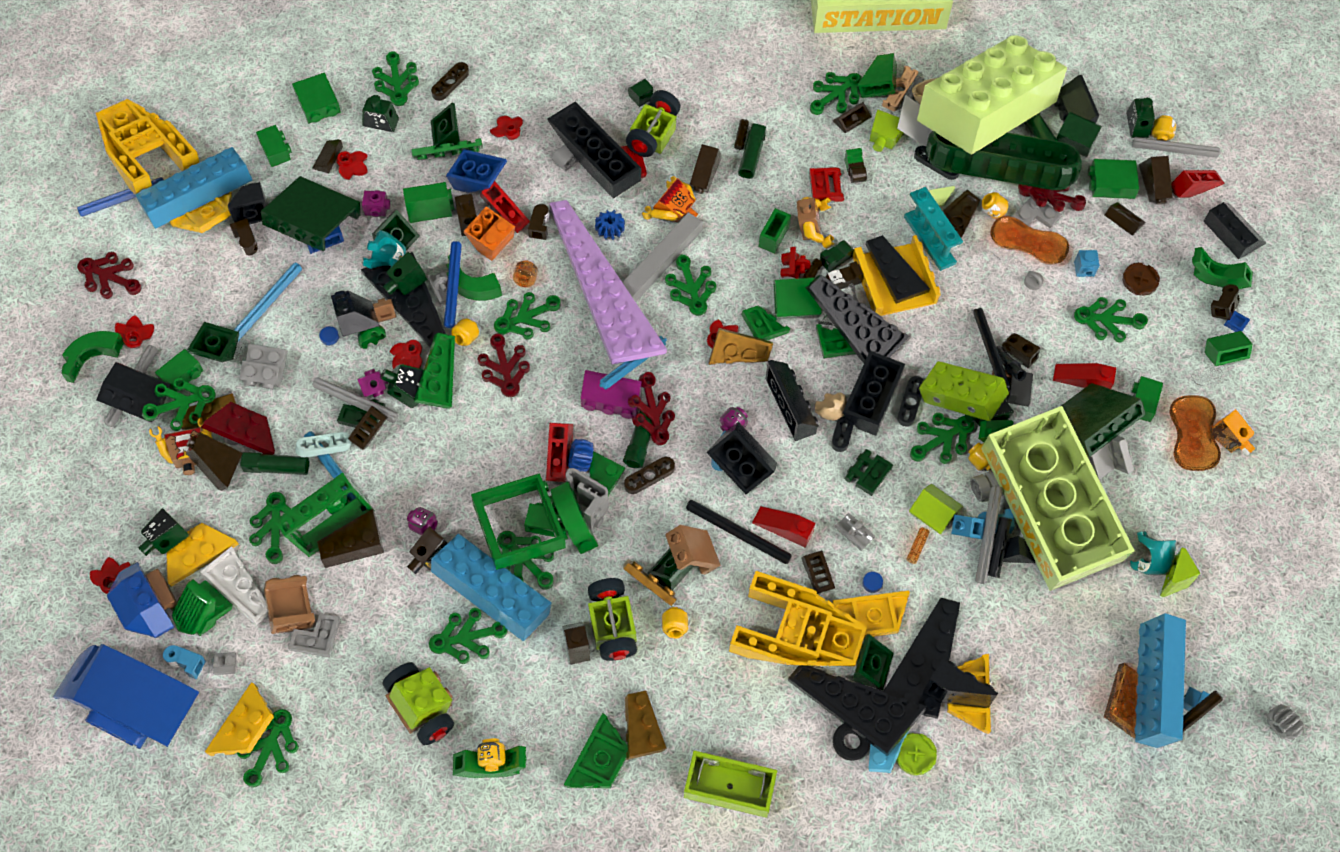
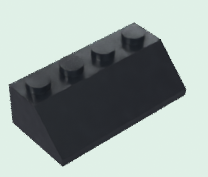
M869 351L843 411V415L859 430L877 435L903 374L905 363Z
M769 360L767 362L765 379L794 441L815 435L819 423L816 416H813L811 413L809 401H805L803 397V389L796 382L794 370L790 369L787 363Z

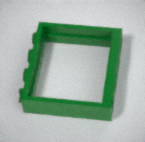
M342 472L277 518L275 523L291 543L310 557L319 551L317 541L372 510L373 507L360 490ZM346 486L347 489L343 491L342 487ZM349 492L356 497L302 537L295 532ZM365 506L367 509L362 511L361 507ZM311 543L313 548L308 551L306 546Z
M540 473L471 494L473 507L496 570L566 548L565 540L568 539L565 528L561 529V518L559 513L554 511L555 503L552 495L548 496V484L542 480ZM537 490L555 538L501 554L484 506Z

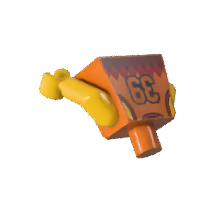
M675 176L671 177V182L666 181L668 189L654 205V209L652 210L650 206H645V212L648 213L642 212V216L646 220L653 217L678 222L688 212L695 217L698 215L691 208L696 201L691 186L680 181L678 178L676 179Z

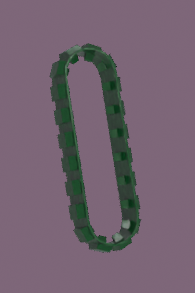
M935 131L929 134L926 145V154L929 162L940 170L1050 190L1067 189L1076 182L1082 168L1079 152L1075 147L1067 143L1008 132L972 155Z

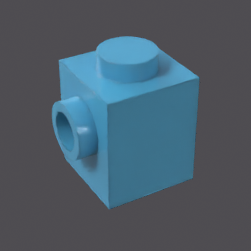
M1097 250L1078 251L1074 260L1076 277L1095 276L1100 266Z
M954 515L951 534L983 539L986 520Z

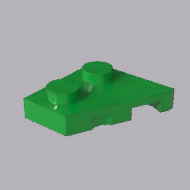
M759 305L745 309L741 313L747 326L756 338L770 340L790 332V328L787 325L784 327L779 324L776 317L768 314Z

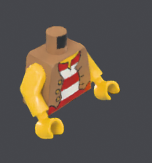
M804 197L797 201L798 222L803 240H813L817 243H822L824 248L833 246L835 244L832 242L834 237L828 235L824 238L821 234L819 209L821 211L830 209L831 206H828L827 203L831 202V200L826 198L820 201L819 199Z
M202 417L197 422L199 428L164 434V438L161 436L163 430L160 426H157L159 429L158 435L153 434L151 428L149 431L150 435L156 438L155 443L160 455L168 463L174 464L176 468H183L184 475H193L195 473L194 465L196 464L186 454L189 448L186 445L190 437L201 432L212 438L210 431L202 430L201 428L203 424Z

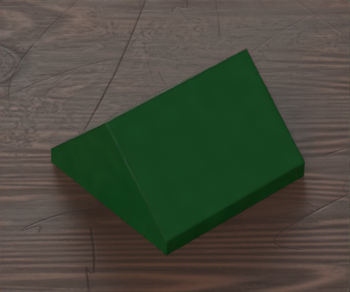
M455 103L448 105L431 120L433 146L440 147L439 145L447 143L457 145L460 141Z
M1069 112L1058 132L1057 140L1075 147L1080 155L1088 157L1102 126Z
M397 209L372 233L374 240L379 230L388 232L406 246V251L420 237Z
M204 322L188 347L187 352L222 363L233 360L239 332Z
M669 548L647 574L651 573L659 580L658 583L663 587L668 586L674 590L694 565H689L682 570L678 569Z
M867 634L852 681L883 690L894 653L870 634Z

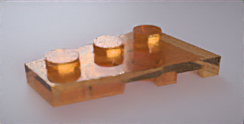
M1126 663L1118 665L1104 718L1135 738L1138 673Z

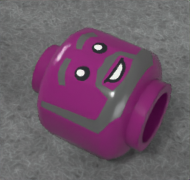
M740 407L728 408L720 417L721 430L723 432L727 431L738 421L745 428L748 424V415Z
M423 507L410 511L407 516L409 529L419 535H422L429 526L435 531L438 524L435 513Z

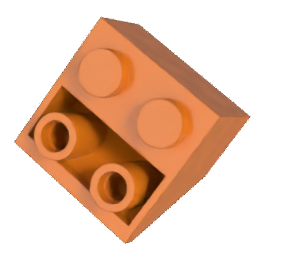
M486 206L464 230V234L479 253L493 261L514 237L515 226Z

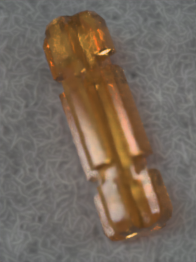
M924 527L919 529L906 560L909 563H917L930 531Z

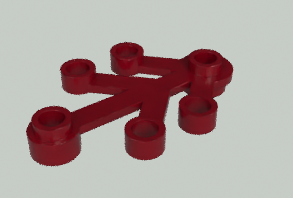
M1018 185L1019 193L1022 196H1031L1036 205L1040 207H1045L1048 201L1055 211L1062 212L1065 207L1063 201L1071 203V208L1076 211L1084 210L1086 205V199L1082 195L1071 197L1057 193L1069 191L1070 186L1063 190H1050Z
M108 252L104 258L96 260L84 258L80 260L77 269L81 274H85L86 282L84 286L88 292H94L98 288L93 279L94 273L99 275L101 283L100 294L104 299H109L113 296L108 280L124 286L130 295H136L142 289L138 280H127L114 274L124 270H132L134 267L132 260L125 258L121 261V264L102 269L99 266L108 263L115 264L119 260L115 252Z
M497 333L490 338L492 348L497 351L500 365L490 360L488 355L484 353L478 356V364L498 372L504 378V380L493 376L491 370L486 369L482 372L484 382H490L500 387L504 396L514 397L520 391L519 382L530 371V364L527 361H521L518 365V372L511 378L510 373L519 360L525 356L526 350L523 345H517L514 348V355L507 363L503 348L506 344L505 338ZM486 374H490V375H491V376L488 377V378L484 377Z
M645 372L640 375L638 381H642V388H644L648 406L641 401L638 395L629 397L628 404L632 408L637 407L652 420V424L645 420V416L641 413L633 416L632 422L635 426L645 428L651 434L652 441L656 445L662 446L669 440L667 429L671 421L675 419V414L672 410L663 412L666 404L671 400L668 392H662L658 395L659 402L656 406L652 391L656 378L653 373ZM661 414H662V419H663L662 424H660V420H659Z

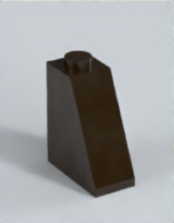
M704 144L701 145L690 181V186L694 192L703 194V192L708 193L722 158L718 148Z
M1169 156L1150 157L1140 163L1139 168L1149 202H1155L1156 205L1167 203V200L1173 198Z
M201 432L191 436L186 445L189 447L186 454L218 490L223 491L228 488L243 453Z
M583 622L562 626L570 665L590 661L589 643Z

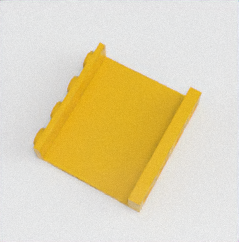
M913 235L911 244L894 248L930 290L928 293L897 304L871 254L863 253L861 247L854 248L852 258L854 262L857 261L863 273L861 283L869 305L874 312L883 316L937 304L941 296L940 288L934 282V273L929 269L928 258L924 256L923 245L921 241H918L917 235Z

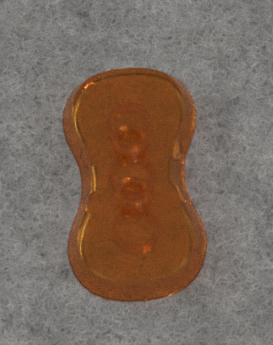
M999 217L991 227L990 235L997 246L1007 250L1025 252L1047 265L1061 263L1069 252V243L1062 235L1052 231L1036 230L1014 217Z
M1187 395L1175 399L1169 410L1170 417L1177 430V441L1173 452L1175 461L1180 467L1190 471H1205L1218 465L1221 458L1220 448L1213 436V424L1216 418L1214 404L1208 398L1198 395Z

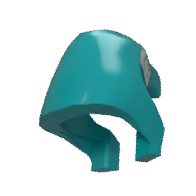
M379 230L374 241H369L367 245V250L372 251L371 258L363 257L362 265L369 269L379 266L392 267L406 254V246L388 232Z
M1146 531L1137 532L1138 541L1150 550L1151 561L1148 562L1144 558L1137 562L1131 560V568L1146 575H1164L1169 573L1174 562L1176 540L1159 541L1149 537Z

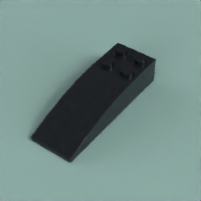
M576 101L547 118L552 128L574 157L613 199L641 181V167Z

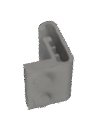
M1117 436L1091 457H1088L1099 480L1114 469L1126 474L1134 471L1125 438Z
M571 468L566 472V482H569L573 491L574 487L577 488L578 503L587 507L584 512V518L591 531H593L595 527L599 528L604 520L603 516L609 509L608 489L580 471Z

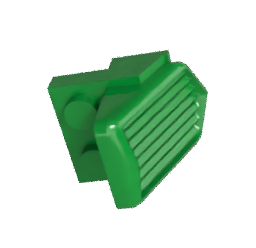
M192 579L187 583L175 607L172 609V618L179 632L190 635L197 633L201 636L216 625V620L228 613L233 608V604L206 580L199 584Z

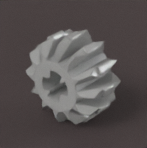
M1280 704L1271 709L1266 715L1267 723L1281 739L1291 741L1304 731V724L1300 720V716L1295 711H1292L1289 706Z

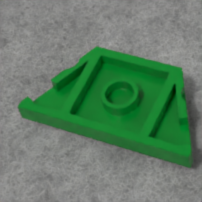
M604 713L600 716L569 773L564 787L611 789L626 761L628 745Z

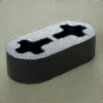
M841 417L836 423L831 446L837 452H844L849 445L854 424L847 417ZM843 423L847 424L845 432H842ZM843 437V444L838 446L839 438Z

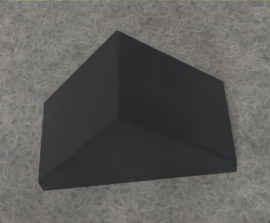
M1016 536L1009 539L1005 548L1003 562L1035 563V559L1024 538Z

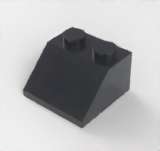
M257 182L242 186L227 206L234 223L247 219L249 224L262 222L261 210L268 205L261 183Z

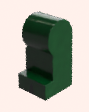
M843 240L835 247L822 251L819 260L823 262L822 266L830 273L853 256L854 249Z

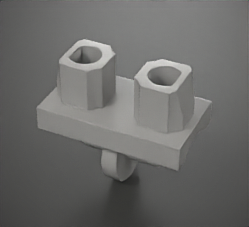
M445 270L436 275L427 276L440 305H446L448 276Z
M847 513L835 525V528L860 551L875 538V535L863 526V522L855 519L850 513Z

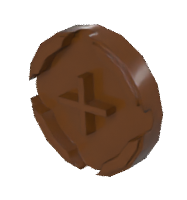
M1138 262L1126 268L1122 281L1124 286L1133 294L1145 296L1156 291L1160 277L1152 266L1143 265V263Z

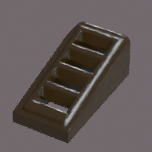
M371 406L350 434L348 440L364 450L369 446L388 417L374 406ZM371 414L380 421L376 422L374 419H372L370 417ZM368 421V422H369L370 424H372L375 428L373 429V428H372L371 426H369L366 422ZM364 428V429H365L366 431H368L370 434L368 435L367 433H365V432H364L363 430H361V429Z
M822 550L801 557L813 589L817 594L835 589ZM818 559L819 563L811 565L810 561ZM820 566L822 568V570L816 572L813 571V568ZM824 573L825 577L816 580L815 576ZM824 581L828 582V585L822 587L818 586V583Z

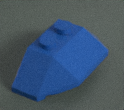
M138 562L118 573L107 594V598L125 630L157 638L175 627Z

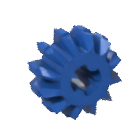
M615 209L612 212L606 210V213L600 212L599 217L595 219V230L598 232L599 237L604 236L605 240L608 237H611L613 240L614 236L620 238L621 233H624L625 220L622 218L621 213L616 214Z
M575 439L569 452V468H574L580 472H586L590 468L594 451L592 442L585 439Z

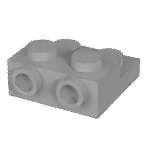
M249 344L246 361L242 363L239 379L247 386L255 387V384H262V388L272 390L274 387H280L288 351Z

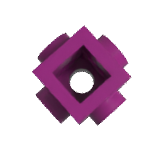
M364 190L362 201L364 215L386 217L387 210H390V199L387 198L386 191Z
M375 369L365 371V376L357 379L364 397L369 395L377 397L384 394L383 390L387 388L386 384H388V382L380 379V370L375 371ZM375 380L377 385H372L371 381Z

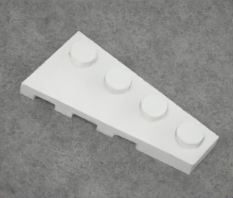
M232 546L200 571L201 576L253 624L257 625L268 616L266 600L255 586L253 579L245 570L243 563L237 557Z

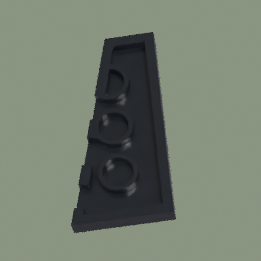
M883 235L866 241L865 245L896 304L929 292L930 288Z

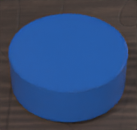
M324 327L319 333L320 340L324 345H334L339 340L338 331L334 327Z
M868 572L862 581L864 589L870 593L878 592L883 585L882 576L877 572Z

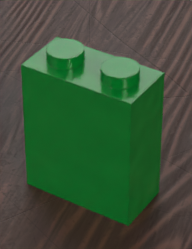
M325 72L292 83L295 95L308 124L316 123L321 119L333 117L341 113L339 103Z
M1094 159L1091 166L1088 167V176H1091L1089 190L1092 191V197L1136 198L1139 191L1136 160Z
M446 182L403 188L405 206L410 223L452 217L451 210H455L451 189H447Z
M815 278L773 280L775 317L821 315L823 310L806 289Z

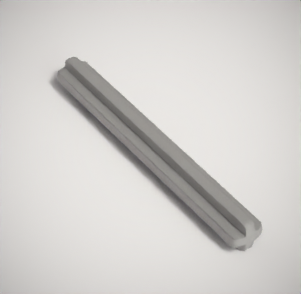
M1135 137L1132 142L1134 148L1215 158L1220 155L1219 147Z
M148 345L134 369L145 373L158 352L156 347ZM111 407L104 419V423L107 426L114 427L123 411Z
M316 377L312 383L314 388L365 411L374 406L388 417L386 420L395 423L398 419L397 412L319 377Z
M992 486L990 490L975 582L985 584L988 577L1002 488L999 486Z

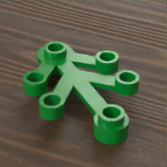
M391 51L387 54L386 61L391 66L392 77L383 73L380 67L373 68V77L381 79L375 81L374 87L377 92H382L389 96L392 104L403 106L408 100L407 94L419 85L418 77L412 75L417 71V66L414 62L407 63V69L399 77L398 64L400 63V57L398 53ZM408 79L409 83L401 90V85ZM384 82L393 86L394 91L385 87Z
M834 72L826 73L825 81L827 83L838 82L844 84L841 86L825 85L822 81H815L813 83V90L815 92L825 91L831 93L821 100H814L810 105V112L814 115L822 114L824 106L836 97H838L836 111L838 113L846 112L845 91L851 88L849 103L857 104L859 102V94H857L858 83L862 76L857 73H851L848 76H836Z
M680 255L676 259V266L679 270H682L686 284L677 280L674 274H667L665 277L666 285L678 288L671 290L670 298L672 301H678L688 306L693 315L701 316L707 311L706 301L716 291V283L708 281L705 285V291L700 298L697 293L705 280L711 276V268L709 266L701 267L700 275L694 283L690 271L691 260L686 255ZM680 290L690 294L691 299L682 296Z
M527 292L523 296L524 300L518 315L513 318L511 316L513 311L518 309V302L515 299H510L507 302L504 315L497 318L494 322V329L498 334L504 335L512 332L522 335L526 340L533 338V330L529 327L521 328L515 326L516 324L523 323L537 327L541 332H548L550 330V323L546 320L533 319V317L549 310H559L561 307L560 298L556 295H550L546 299V304L528 311L530 304L535 301V297L532 292ZM528 296L532 297L531 300H527L526 298ZM512 303L516 304L514 307L509 306ZM548 325L547 328H542L541 326Z
M1099 297L1091 306H1082L1074 312L1075 320L1080 324H1087L1095 332V337L1098 340H1104L1107 336V331L1100 328L1095 321L1101 322L1114 335V340L1118 343L1125 340L1126 334L1120 331L1113 323L1132 325L1135 329L1140 330L1148 322L1147 316L1142 313L1135 314L1133 318L1114 316L1113 314L1117 311H1123L1126 307V302L1122 299L1116 300L1114 305L1101 314L1094 312L1098 309L1106 308L1108 300L1104 297Z
M182 378L174 380L173 388L177 391L184 389L193 393L192 395H183L167 388L164 384L156 385L154 390L156 396H167L175 401L160 406L147 404L143 407L142 416L145 420L153 421L159 414L179 408L176 417L170 423V428L173 431H179L182 428V421L189 405L198 401L195 411L188 418L191 424L197 425L198 420L194 421L191 417L197 416L198 419L201 418L205 404L211 403L216 396L215 390L211 386L202 385L197 387L185 382ZM176 382H181L183 386H177ZM162 388L164 392L160 393L157 389ZM202 393H207L209 397H203ZM151 411L153 416H148L146 412ZM178 422L180 426L175 427L173 423Z
M935 413L933 415L932 423L934 425L940 426L942 424L953 427L950 430L930 427L926 422L918 423L916 430L919 434H929L938 437L922 446L916 445L912 447L910 452L912 460L916 462L924 460L928 451L944 443L939 460L943 464L950 463L952 459V454L950 453L952 439L957 434H959V440L955 446V452L959 455L966 453L967 434L973 431L974 422L968 423L965 416L955 420L945 418L942 413ZM923 426L926 430H921L920 427ZM962 446L964 450H960L958 447ZM916 450H920L922 453L918 454ZM946 455L949 459H944L942 456Z
M272 492L266 499L267 505L257 515L250 518V524L253 528H259L263 524L261 520L271 512L272 518L259 531L249 537V542L252 546H259L262 543V538L271 531V547L266 551L265 555L269 563L278 564L283 559V553L280 549V529L275 520L280 517V511L286 513L291 508L286 505V498L282 493ZM275 500H280L278 504H273ZM259 519L258 524H253L254 520ZM296 530L295 532H297L302 537L301 533L298 530ZM254 538H259L257 542H252ZM274 554L279 555L276 559H272V556Z
M503 531L498 535L497 543L502 549V554L510 552V550L520 549L518 545H533L531 543L533 540L536 539L541 542V539L536 535L532 537H516L512 531ZM506 538L511 540L509 543L503 542ZM550 553L552 555L550 558H545V555L533 559H543L545 562H551L554 559V553ZM531 559L515 564L514 575L523 582L522 570L524 564L537 578L541 589L547 590L553 586V575L549 572H542ZM547 579L550 582L549 584L544 585L542 581Z
M472 608L469 611V618L459 633L451 637L449 636L452 631L461 624L462 619L458 613L450 614L449 623L442 633L430 638L429 648L435 654L445 652L456 658L460 664H466L470 660L469 653L465 650L458 651L451 645L460 644L478 654L480 659H487L490 655L489 648L486 645L480 646L472 640L492 635L495 638H504L508 630L500 622H495L492 627L470 632L474 624L482 617L481 611L478 608ZM474 612L479 613L477 617H472ZM454 617L459 618L457 622H452ZM502 626L503 629L501 631H497L496 627ZM437 641L443 642L440 646L435 645ZM487 650V653L485 655H481L480 651ZM461 655L467 656L464 660L459 659Z
M279 709L273 713L274 717L265 730L272 729L269 736L258 740L250 753L244 756L237 753L241 759H247L251 753L262 749L254 768L247 770L243 776L245 784L251 788L261 784V772L271 751L276 761V770L279 773H286L289 770V763L284 759L277 740L280 732H282L286 741L285 749L288 753L293 754L299 748L289 728L292 723V715L285 709ZM285 717V722L278 723L279 718ZM291 743L295 744V748L293 750L288 749V746ZM281 763H286V767L283 770H280L279 765ZM257 776L256 782L251 783V777Z

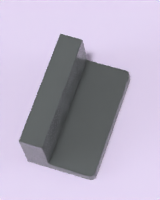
M1026 372V377L1022 381L1016 380L1011 375V379H1009L1011 390L1007 395V403L1026 407L1030 405L1032 373Z

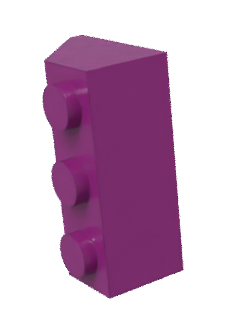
M585 370L580 398L581 407L588 411L599 410L607 415L618 414L626 419H631L638 414L639 409L637 407H630L628 398L638 395L642 400V381L621 378L605 390L599 384L600 380L607 374Z

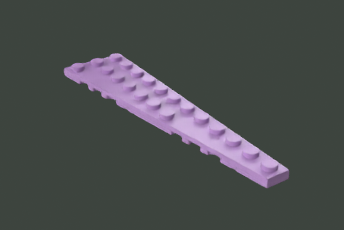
M567 200L551 202L549 206L611 364L666 354L667 348Z

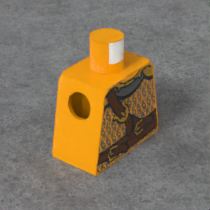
M1236 409L1207 431L1230 453L1239 448L1247 456L1255 449L1248 441L1254 435V431Z

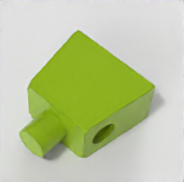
M877 110L869 140L874 142L873 149L875 151L881 152L884 147L892 149L904 135L902 131L897 129L899 117Z

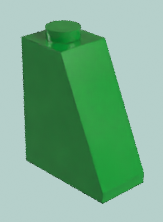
M894 53L876 56L858 83L861 98L895 94L897 63Z

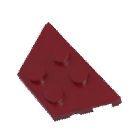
M233 402L225 405L205 420L201 426L205 430L263 454L275 453L267 417Z

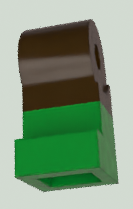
M862 148L849 149L845 153L844 161L851 183L867 180L866 167L862 158Z

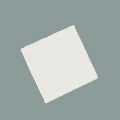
M905 95L897 129L921 145L926 146L929 134L933 130L917 121L920 104Z

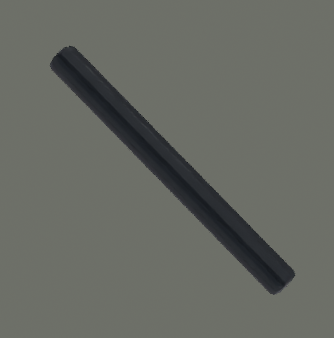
M979 307L974 309L973 313L995 376L1004 378L1009 392L1011 390L984 311Z
M690 500L687 503L686 509L780 562L788 564L791 560L792 555L789 552L694 500Z

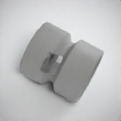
M992 471L986 472L985 476L981 474L970 479L971 489L978 501L988 499L991 487L999 486Z

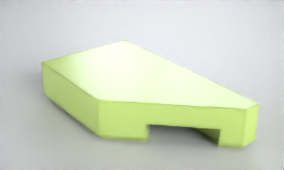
M955 186L928 191L939 207H942L946 204L951 194H953Z

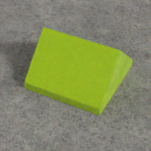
M931 483L922 490L909 512L941 535L954 519V515H957L963 508V505Z
M1182 547L1175 555L1170 572L1166 574L1160 593L1161 597H1166L1189 588L1200 575L1186 548Z

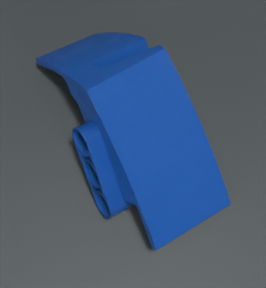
M101 644L100 647L97 645L88 647L78 656L53 695V698L65 699L90 711L85 719L86 722L131 746L135 745L137 746L136 748L141 749L148 737L168 747L198 696L199 691L132 657Z

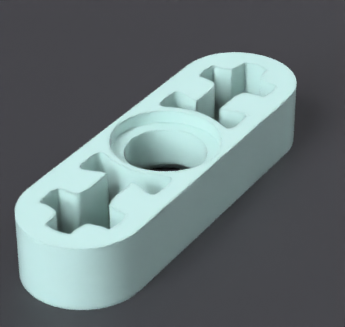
M346 432L303 437L297 440L295 452L301 457L344 452L349 450L351 446V441L348 440L350 435ZM326 442L329 446L321 447L318 443Z

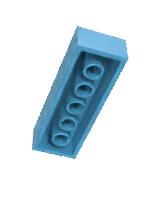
M231 147L215 156L208 157L196 165L190 166L180 173L174 174L170 178L159 181L147 189L141 190L135 196L156 229L253 180L246 164L234 148Z
M459 533L431 559V572L495 621L500 622L502 626L504 625L507 630L523 642L550 614L552 602L506 568L496 570L492 558Z
M1166 613L1141 623L1139 628L1135 742L1155 748L1183 740L1186 620Z

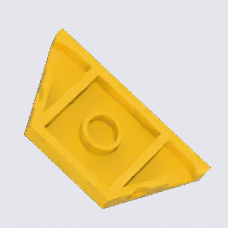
M231 192L171 220V226L199 233L211 229L231 216L227 206L232 200Z
M204 523L198 524L187 531L189 536L167 552L168 584L172 587L218 558L231 546L234 548L239 545L238 542Z
M908 590L833 600L832 603L840 611L849 614L867 627L864 638L867 634H870L872 637L898 634L910 592Z
M984 654L980 658L957 666L963 672L973 674L976 680L981 683L990 685L989 654ZM947 704V712L986 734L991 732L990 707Z
M250 683L205 750V753L215 756L217 753L233 755L235 753L245 754L252 751L274 717L272 711L267 707L265 699L258 691L259 688L254 683Z

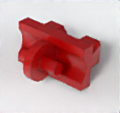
M796 246L790 247V252L781 254L783 266L789 265V267L781 268L780 275L782 278L793 277L798 279L800 273H805V270L810 268L811 263L806 259V256H800V254L796 253Z

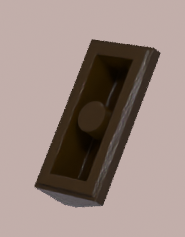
M864 102L832 121L844 133H847L872 116Z
M339 139L326 141L312 169L329 174L338 154L343 148L342 141Z
M1119 202L1111 205L1104 214V216L1132 236L1146 223Z

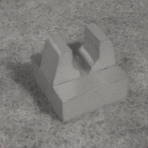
M214 653L213 674H235L236 653Z

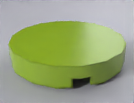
M909 733L902 743L896 762L907 774L914 776L924 775L935 765L937 750L932 740L927 736Z

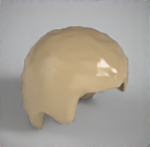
M840 392L835 395L825 393L823 401H816L815 412L824 419L831 421L838 420L843 416V411L847 404L846 396Z

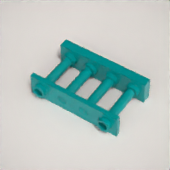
M926 186L911 192L910 197L916 204V208L904 214L905 220L922 242V245L940 271L956 265L957 261L950 250L952 247L962 244L963 240Z

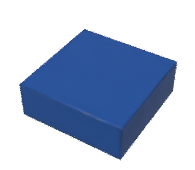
M1234 311L1231 319L1227 320L1224 326L1234 332L1243 331L1250 319Z

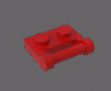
M810 168L812 198L819 199L820 201L826 198L835 202L844 201V194L841 191L840 168ZM828 176L833 177L835 192H830Z

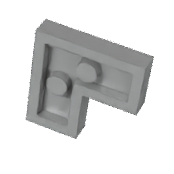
M1030 197L1012 216L1011 220L1025 230L1035 219L1051 228L1061 218L1062 214L1055 211L1048 204L1045 207L1037 206L1036 202Z
M319 613L314 632L294 629L288 649L294 652L330 658L341 620L340 617Z

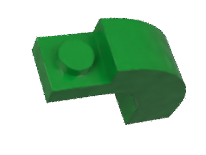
M1203 247L1195 248L1192 263L1195 267L1194 276L1200 281L1222 288L1230 284L1236 285L1239 289L1251 287L1253 271L1246 262L1221 264L1212 260Z
M460 268L459 295L476 301L492 300L502 296L501 286L495 273L483 277H471L466 275Z
M110 331L91 332L77 338L62 354L66 363L62 367L61 374L67 382L74 383L83 364L90 358L98 355L118 358L124 345L123 338L119 333Z
M569 482L551 489V495L563 525L580 554L598 547V542L583 516L577 497Z
M516 746L505 750L506 761L504 765L499 766L498 771L492 772L485 771L484 767L478 765L476 751H460L453 754L452 775L466 778H500L520 774V770L526 768V747Z

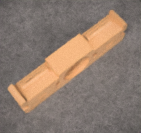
M909 66L904 67L902 76L896 79V87H903L905 90L898 91L896 89L895 94H889L887 99L883 100V107L891 111L897 110L907 90L914 82L916 76H918L917 70H910L911 67Z

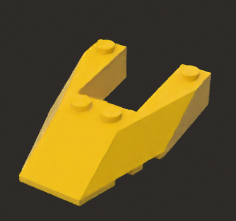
M129 99L96 113L106 154L134 195L152 186L149 174L135 159L146 152L160 146L181 171L200 163L197 151L170 121H164L157 114L145 111L144 107Z
M755 571L748 597L785 609V613L776 638L736 625L730 642L729 652L750 659L786 665H856L867 627L849 614L840 611L832 602L826 601L819 596L815 590Z

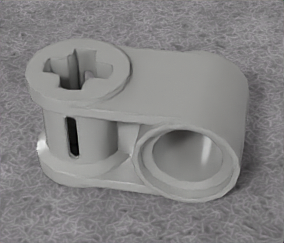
M566 145L558 148L552 155V160L565 171L578 162Z

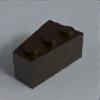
M373 509L317 541L320 558L325 568L384 553L377 518Z

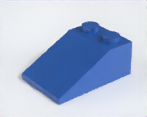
M463 149L446 177L454 190L470 193L488 189L507 163V160Z

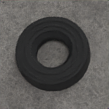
M845 724L840 725L833 735V747L836 753L843 759L850 761L859 760L870 749L871 744ZM847 734L858 736L860 745L857 748L850 749L845 746L844 737Z

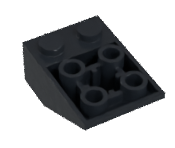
M944 659L939 663L923 691L941 703L989 708L998 695V692L991 685L981 683L976 680L973 674L963 672L957 668L955 663L949 660L945 661Z

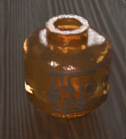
M520 261L515 266L512 276L513 281L520 287H531L535 284L538 269L531 261Z

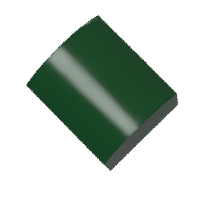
M643 79L628 88L629 97L640 107L650 101L653 95V86L646 79Z

